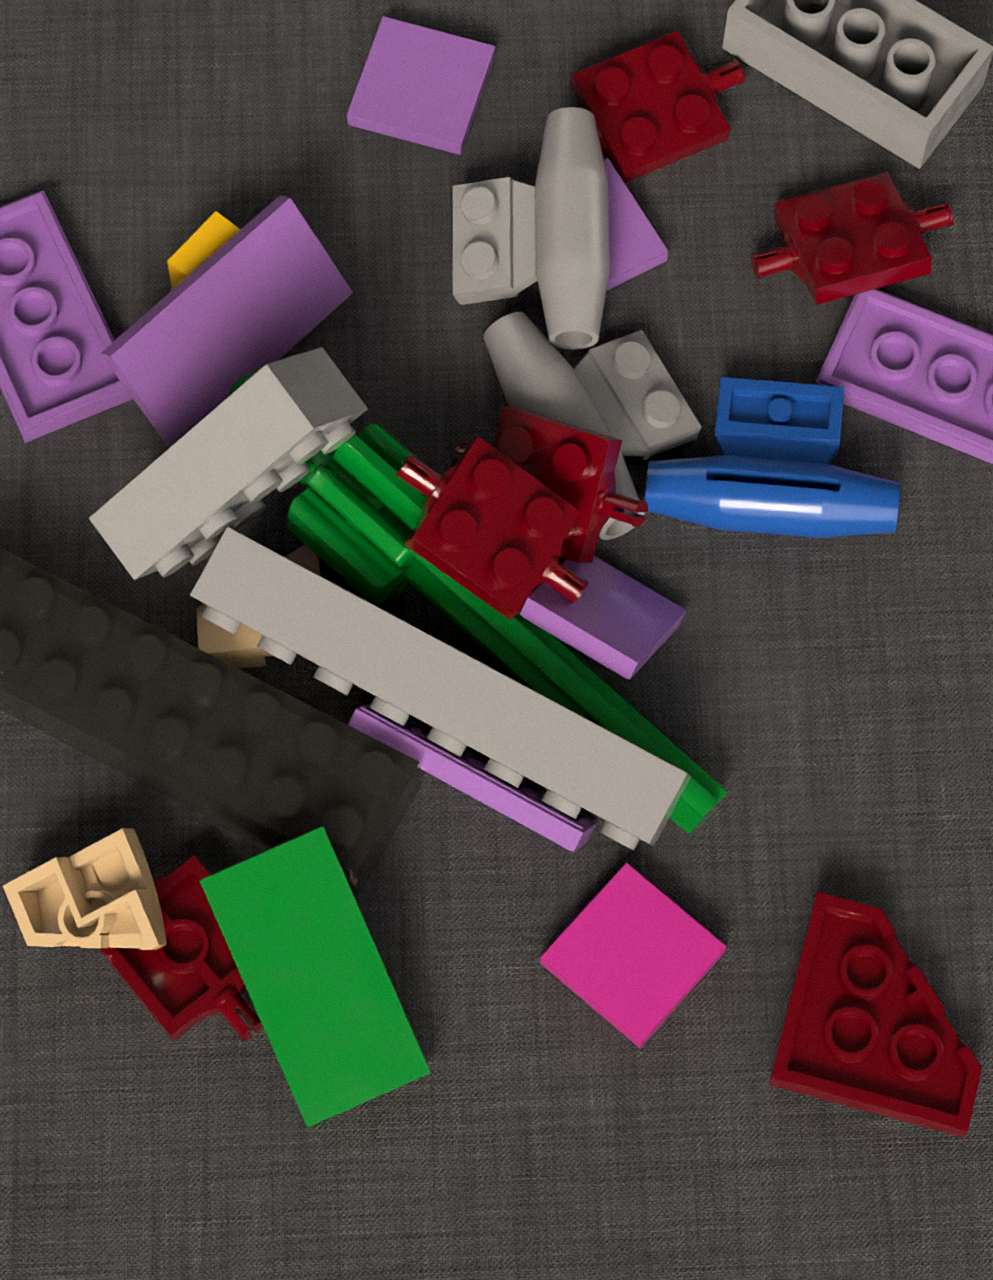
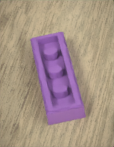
M372 702L355 709L347 726V729L571 852H575L588 842L597 824L594 821L595 819L580 811L577 818L574 819L541 801L545 791L522 780L517 788L484 770L488 760L465 748L460 757L428 740L427 736L431 729L411 718H408L403 726L369 708Z

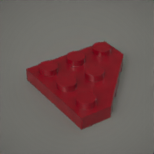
M817 892L768 1085L964 1138L969 1130L982 1067L969 1046H964L944 1015L946 1010L919 967L917 965L913 966L895 938V930L882 909Z

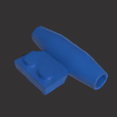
M721 377L715 428V443H717L721 455L649 461L645 502L648 504V512L717 530L807 538L845 537L895 533L899 509L900 482L830 465L835 455L839 453L844 387Z

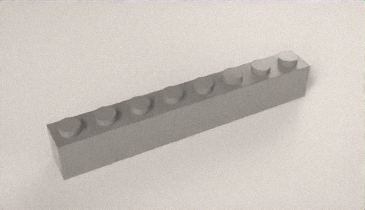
M229 527L223 533L190 594L193 598L207 605L201 617L233 634H236L241 623L263 635L257 645L260 649L290 665L297 654L316 663L319 667L313 676L314 678L345 695H348L353 684L375 695L369 708L403 726L410 715L432 726L427 739L460 757L467 746L489 757L484 770L517 788L520 786L524 776L547 788L541 801L574 819L577 818L582 808L605 820L599 830L600 833L632 850L635 849L640 839L652 846L655 845L691 778L688 773Z

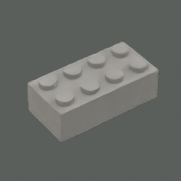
M735 0L727 12L722 49L918 169L924 165L984 86L993 55V46L916 0Z
M323 347L268 363L98 509L89 519L134 580L156 571L165 578L180 569L187 562H190L193 566L213 554L220 541L218 535L231 525L238 529L249 523L265 510L266 505L261 500L275 488L279 492H283L306 476L311 469L305 461L316 455L319 451L326 455L350 439L356 432L350 424L368 408Z

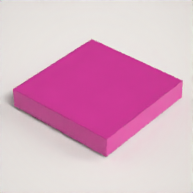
M626 863L540 957V964L638 1048H641L723 956L727 946Z

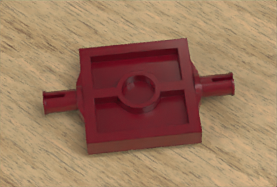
M676 31L572 74L570 86L581 107L590 111L595 116L602 154L609 158L623 182L627 183L728 140L731 129L716 103L715 94L738 84H743L745 76L742 67L739 68L740 63L736 59L710 71H703L694 62L679 32Z
M886 172L776 202L774 219L784 238V246L751 254V264L757 279L791 270L806 284L815 304L819 305L931 274L932 257L920 234L952 226L953 214L951 208L948 207L947 201L913 210L901 199L889 173Z
M503 406L495 442L492 447L581 511V514L563 541L560 557L580 564L592 563L599 533L609 517L631 524L636 528L640 527L646 519V516L638 513L648 512L647 502L616 493L615 468L622 440L516 406ZM465 442L460 443L454 453L462 455L468 444ZM453 457L454 466L460 457Z
M476 437L471 441L455 466L443 475L438 474L416 458L413 453H410L400 465L401 467L397 470L395 476L400 477L426 496L423 502L421 519L404 545L508 620L519 613L532 590L542 582L568 599L571 604L575 603L583 594V589L587 587L589 582L558 561L563 541L578 519L581 511L483 439Z
M195 855L169 875L153 880L162 912L167 945L157 950L111 947L97 948V950L172 1042L203 1018L216 1015L219 1012L237 1032L240 1039L246 1041L252 1037L251 1029L239 1015L243 1017L255 1033L263 1025L256 1013L241 996L246 986L199 881L211 874Z

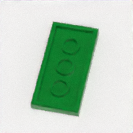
M324 826L199 880L307 1128L431 1073Z

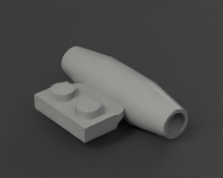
M565 107L554 110L547 116L535 186L512 180L510 177L453 186V296L460 305L518 297L519 292L538 281L550 343L556 347L571 350L584 349L595 345L599 340L610 273L608 179L595 116L583 108Z
M514 312L503 316L490 325L484 333L483 339L508 406H516L622 440L615 468L616 493L639 500L623 456H638L645 460L694 441L698 437L701 429L700 423L643 330L589 349L587 355L574 369L523 312ZM609 517L601 529L599 537L603 540L614 539L629 532L634 526Z

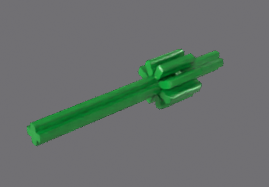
M256 369L249 377L246 375L242 376L231 387L230 395L259 370ZM370 424L365 426L359 436L354 434L334 451L326 455L319 451L316 455L305 461L311 470L298 483L306 490L294 498L286 515L289 519L288 528L369 603L374 606L386 604L395 593L400 595L412 585L520 684L688 773L691 778L669 817L686 834L690 835L714 811V808L723 800L728 792L555 636L520 615L521 610L516 616L508 620L404 545L421 519L423 502L426 496L400 477L395 476L397 470L401 467L400 465L412 452L382 425Z

